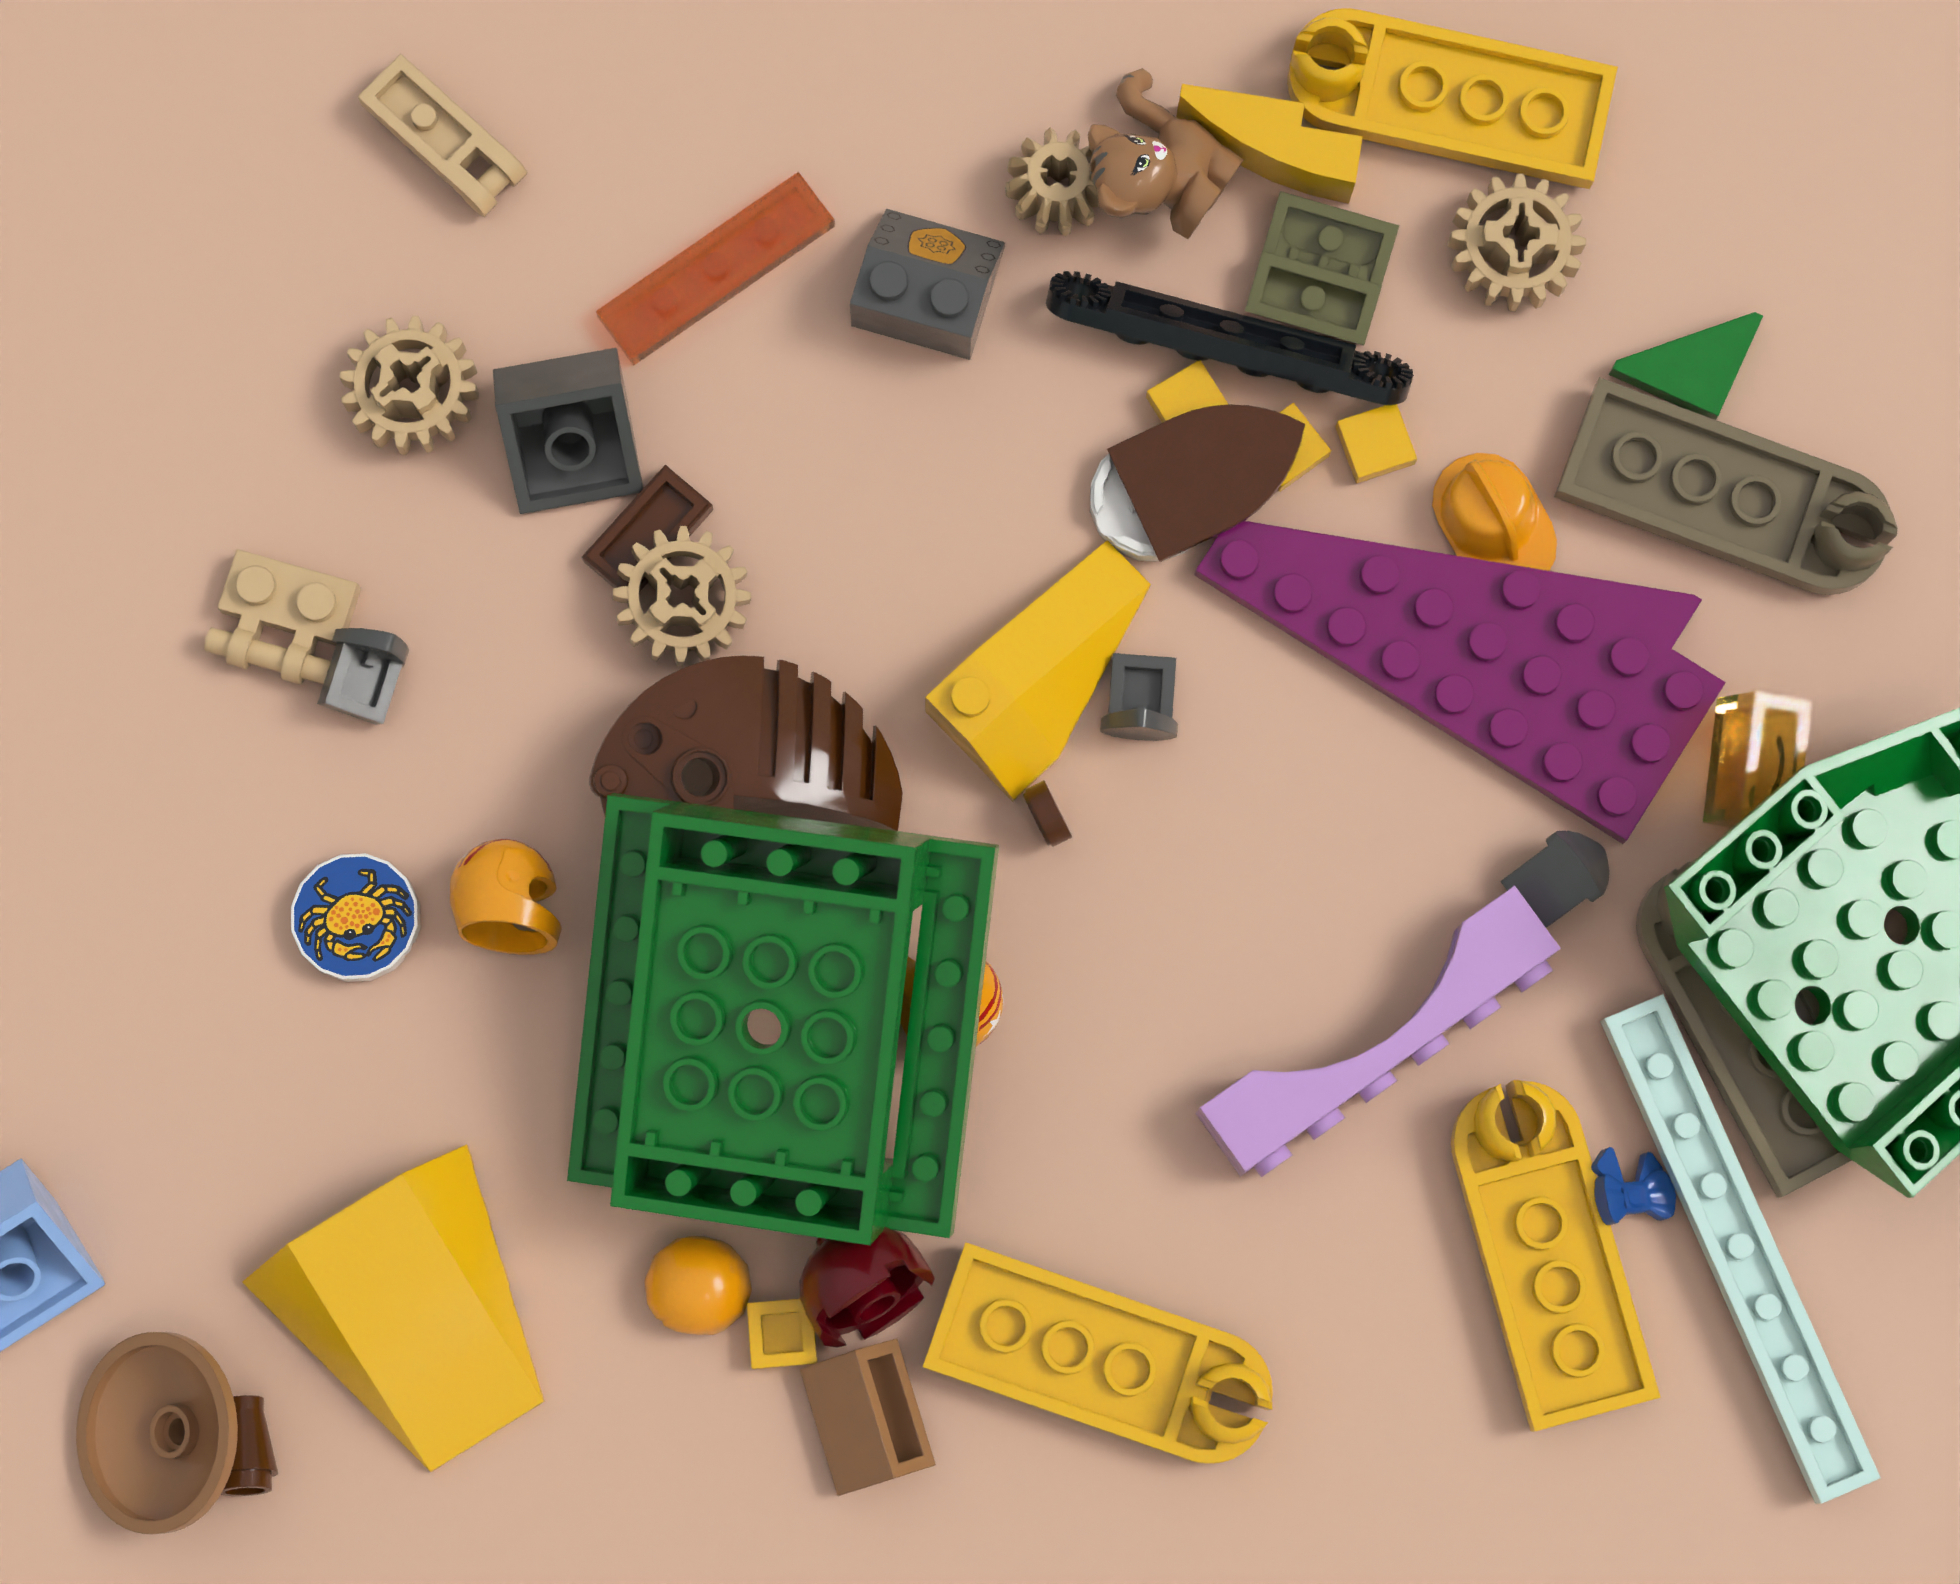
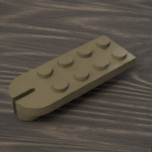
M1600 377L1594 386L1554 496L1806 591L1822 595L1845 593L1864 583L1879 568L1885 555L1893 548L1888 544L1897 536L1898 529L1884 494L1871 480L1862 474ZM1840 532L1871 543L1874 546L1860 548L1849 544Z
M1693 861L1687 862L1680 869H1674L1671 873L1661 878L1645 894L1637 913L1636 931L1638 941L1777 1198H1780L1852 1160L1834 1148L1677 948L1664 887ZM1802 989L1796 996L1795 1009L1797 1015L1802 1021L1810 1025L1818 1017L1819 1003L1815 995L1809 990Z

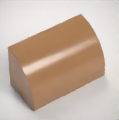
M897 1338L856 1349L800 1369L837 1496L936 1465Z

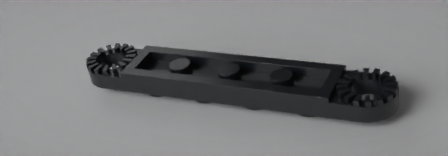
M1063 271V275L1057 273L1055 277L1051 278L1046 298V306L1050 312L1059 318L1073 323L1114 333L1121 340L1131 344L1143 345L1152 343L1174 349L1183 357L1191 360L1204 361L1212 359L1234 365L1243 373L1251 376L1265 377L1272 375L1297 382L1300 387L1311 392L1326 393L1332 391L1383 405H1396L1404 402L1407 399L1413 380V369H1409L1410 366L1407 363L1401 364L1402 360L1398 357L1391 361L1392 355L1387 353L1385 358H1382L1381 352L1374 351V355L1370 351L1362 353L1355 351L1356 345L1117 281L1115 286L1107 285V283H1101V279L1098 277L1091 280L1092 275L1087 273L1085 278H1081L1080 272L1074 271L1072 276L1069 271Z

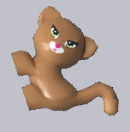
M1141 68L1124 75L1117 88L1116 96L1124 112L1159 134L1158 138L1136 134H1120L1117 130L1106 125H1091L1088 132L1089 147L1092 152L1090 176L1097 189L1099 208L1106 214L1121 219L1131 214L1147 215L1163 203L1171 209L1170 221L1173 231L1189 239L1201 223L1206 212L1218 200L1244 159L1220 144L1196 120L1178 119L1164 107L1145 99L1141 93L1152 87L1153 79L1148 71Z

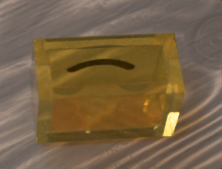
M1757 691L1717 698L1703 823L1732 828L1797 770L1805 766L1812 702Z

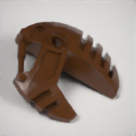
M729 656L702 661L682 668L647 688L627 706L606 734L595 756L589 776L590 789L596 796L600 797L604 816L606 813L607 795L618 793L898 831L903 795L899 773L892 753L877 726H873L872 741L864 731L863 708L846 692H843L842 704H840L831 696L830 680L816 672H811L809 683L798 677L797 664L785 660H777L776 671L765 669L764 657ZM693 759L705 762L713 774L710 789L701 796L689 793L684 788L681 780L684 766Z

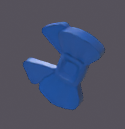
M1608 1147L1599 1152L1591 1168L1598 1175L1594 1188L1595 1202L1600 1217L1606 1225L1618 1223L1625 1215L1643 1212L1659 1221L1674 1215L1676 1207L1675 1188L1669 1175L1663 1171L1662 1166L1653 1153L1641 1154L1635 1181L1624 1182L1614 1149Z

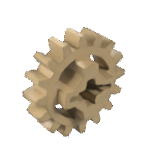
M1517 173L1511 188H1505L1504 183L1498 176L1493 177L1488 186V196L1474 188L1466 201L1470 209L1459 207L1452 223L1460 229L1451 232L1448 239V247L1462 251L1455 256L1451 264L1452 270H1468L1470 276L1464 289L1470 292L1477 289L1480 285L1487 289L1485 304L1491 306L1500 295L1507 297L1509 311L1516 312L1522 297H1528L1535 309L1540 308L1546 299V289L1559 297L1568 284L1564 276L1574 278L1582 264L1574 255L1582 253L1586 246V238L1572 235L1583 220L1581 213L1565 215L1563 209L1569 196L1563 193L1554 199L1548 197L1546 193L1549 181L1544 178L1537 184L1534 190L1526 188V179L1524 174ZM1505 208L1504 215L1498 221L1486 220L1485 225H1479L1492 212ZM1514 224L1516 225V236H1519L1520 246L1526 247L1519 261L1518 250L1515 249L1514 240L1508 238ZM1549 259L1555 260L1544 272L1529 278V271L1535 264H1547ZM1485 261H1488L1495 270H1493Z
M419 316L411 317L408 329L400 330L394 319L389 318L386 319V335L379 338L376 333L369 329L363 332L369 345L365 351L355 348L348 349L347 355L356 366V369L341 371L339 378L345 387L354 391L342 396L341 400L347 412L359 411L352 419L359 433L373 428L371 438L375 446L382 448L388 443L390 438H394L399 453L407 455L411 447V441L419 440L424 450L429 453L433 451L432 436L440 433L451 442L456 438L450 425L454 419L467 423L471 421V413L463 404V400L479 399V391L476 384L465 380L476 375L477 369L473 359H461L467 350L460 337L452 339L445 344L447 331L440 322H437L427 333L424 332ZM404 349H422L418 353L400 351ZM378 366L381 369L379 383L370 390L372 396L369 397L370 380ZM450 373L449 392L444 403L441 405L438 401L439 390L448 381L446 376ZM409 378L412 382L419 383L420 387L417 391L410 393L405 387L401 388L399 384L402 380ZM401 417L421 419L416 422H397Z
M680 526L676 541L668 542L660 529L656 530L653 535V549L649 551L645 546L637 542L632 546L631 552L638 562L636 566L620 563L617 574L623 580L629 582V585L613 589L614 601L628 603V608L617 615L616 621L618 626L634 623L636 630L630 638V644L636 647L646 640L653 643L651 659L656 662L662 657L665 650L674 651V659L677 666L684 665L688 651L695 650L701 661L710 660L709 644L715 642L718 646L727 650L732 644V639L725 630L727 626L743 629L747 619L734 609L735 606L750 604L751 592L736 589V584L740 583L747 576L746 567L730 569L727 563L731 559L734 549L728 545L717 553L710 548L713 533L706 531L697 543L690 541L687 526ZM687 556L699 561L694 566H673L667 558ZM644 577L648 580V584L656 591L655 603L649 607L645 614L641 609L639 601V587ZM718 579L724 591V607L720 616L715 612L716 609L708 602V590ZM667 583L670 586L674 585L680 590L685 589L688 585L692 586L695 589L692 603L696 609L694 607L690 608L683 602L675 608L669 605L671 589ZM670 626H690L697 634L688 637H678L664 632Z

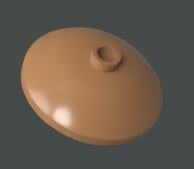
M171 1332L137 1334L118 1343L95 1367L80 1401L76 1425L77 1455L83 1479L92 1498L99 1508L116 1524L141 1534L171 1533L192 1525L203 1517L218 1500L225 1488L234 1464L238 1424L233 1394L219 1364L196 1341Z

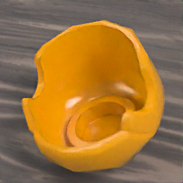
M687 1236L672 1241L654 1255L644 1280L647 1305L655 1318L661 1320L665 1327L686 1334L715 1335L725 1331L744 1314L752 1292L749 1269L745 1261L731 1245L705 1236Z

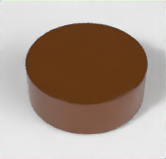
M1045 780L1025 789L1023 796L1047 845L1054 847L1072 838L1070 830Z

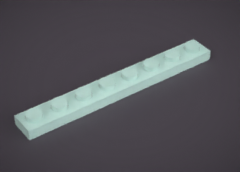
M1664 994L1604 1018L1600 1021L1815 1504L1825 1503L1880 1479L1881 1477Z

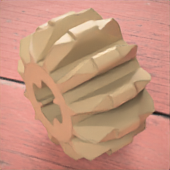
M1049 127L1044 132L1043 146L1035 140L1026 137L1021 144V151L1024 157H1011L1008 161L1007 171L1014 178L1006 182V196L1010 199L1019 200L1015 207V215L1019 220L1027 219L1037 214L1035 230L1039 234L1044 233L1048 229L1050 221L1058 222L1059 231L1065 237L1071 233L1072 218L1088 227L1094 222L1095 213L1092 207H1099L1097 189L1090 176L1092 152L1089 145L1079 149L1080 133L1076 129L1068 134L1066 142H1058L1055 130ZM1049 176L1057 181L1050 187L1047 185V177ZM1068 178L1069 185L1065 188L1059 181Z

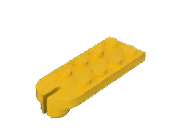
M1341 8L1318 15L1299 32L1291 55L1287 85L1291 101L1305 103L1303 118L1322 130L1363 136V140L1512 173H1521L1539 179L1544 178L1549 181L1590 190L1596 174L1618 67L1368 11ZM1318 64L1325 65V66H1330V67H1334V68H1339V69H1337V70H1328V69H1325V68H1323V67H1320Z
M1512 1080L1505 1087L1521 1141L1513 1143L1510 1141L1500 1107V1102L1504 1099L1501 1084L1481 1092L1471 1099L1459 1113L1452 1130L1451 1152L1530 1431L1543 1430L1661 1398L1611 1225H1606L1602 1221L1597 1209L1594 1193L1597 1177L1591 1168V1156L1576 1111L1564 1096L1547 1085L1532 1081Z
M965 1242L923 1364L925 1369L1197 1463H1221L1238 1457L1256 1442L1268 1422L1249 1418L1209 1404L1212 1392L1267 1411L1272 1410L1273 1388L1268 1367L1258 1351L1240 1337Z

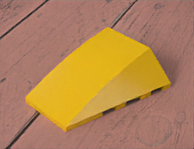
M467 1144L398 1175L287 1243L242 1281L430 1472H433L545 1402L522 1323L515 1308L509 1288L510 1283L504 1263L500 1258L491 1227L490 1216L480 1191L474 1170L475 1166Z

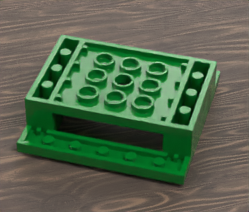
M612 793L607 795L567 1181L611 1187L610 1206L850 1243L871 1245L885 1227L891 1230L950 1238L954 1233L999 845ZM922 905L895 1147L892 1159L885 1158L912 915L913 911ZM766 1009L776 1015L781 1025V1034L776 1043L761 1044L752 1038L748 1031L747 1022L753 1010Z

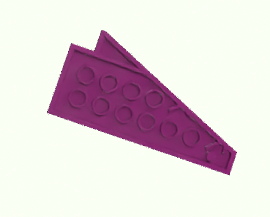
M1244 521L1230 530L1219 534L1195 571V576L1622 844L1630 837L1726 683L1672 649L1702 599L1693 594Z

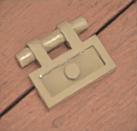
M237 549L218 604V609L222 614L239 618L240 621L233 633L211 627L205 639L204 650L226 657V662L229 665L248 669L252 664L281 672V679L302 684L306 679L324 685L331 660L314 656L317 643L321 641L336 646L332 642L335 630L349 628L361 587L357 582ZM264 626L295 634L292 643L288 648L260 641Z

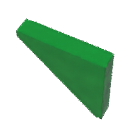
M1753 312L1616 360L1609 375L1679 407L1716 420L1763 315Z

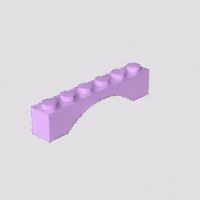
M1513 886L1457 927L1452 936L1446 962L1431 993L1412 1018L1390 1038L1357 1057L1323 1068L1291 1072L1252 1070L1201 1106L1196 1115L1240 1177L1253 1167L1260 1177H1263L1292 1156V1153L1286 1146L1291 1140L1306 1130L1312 1139L1315 1140L1345 1118L1339 1110V1106L1358 1093L1365 1103L1369 1102L1397 1082V1079L1390 1070L1411 1056L1418 1066L1449 1045L1443 1033L1463 1019L1469 1029H1472L1501 1008L1495 996L1515 983L1519 990L1524 992L1552 972L1553 969L1546 960L1561 948L1516 886Z

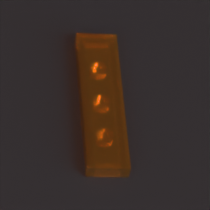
M797 172L596 311L597 317L634 366L834 228L835 219L801 174Z

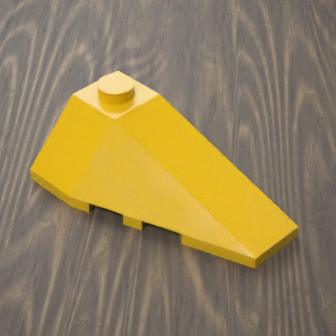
M1106 540L976 649L925 697V712L1013 802L1059 759L1075 725L1089 703L1113 653L1121 643L1151 584Z

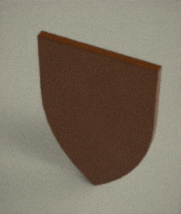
M1228 404L1208 406L1171 418L1108 448L1110 457L1159 562L1230 530L1256 513L1275 494L1294 464L1301 446L1305 423L1270 409L1250 405Z

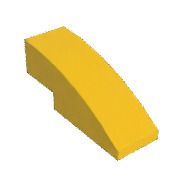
M1188 84L1181 85L1176 117L1178 119L1196 120L1220 144L1244 159L1240 166L1274 183L1311 196L1347 204L1350 202L1356 184L1363 136L1302 127L1305 103Z

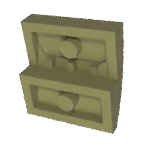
M1280 191L1245 311L1364 346L1400 225Z

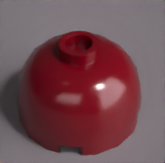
M885 1227L871 1245L818 1238L816 1241L818 1247L808 1257L799 1281L800 1300L810 1323L823 1345L837 1348L846 1346L841 1336L842 1334L858 1329L865 1340L901 1320L924 1299L918 1288L919 1285L926 1281L932 1286L935 1278L922 1254L907 1235Z

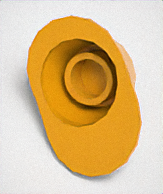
M1474 453L1456 459L1442 471L1434 486L1432 507L1438 524L1456 556L1550 571L1556 559V534L1552 522L1534 488L1514 462L1497 454Z

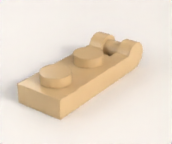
M402 54L357 96L362 107L449 184L482 217H485L497 205L495 197L508 184L515 187L528 173L512 153ZM481 156L490 164V167L476 180L466 169Z

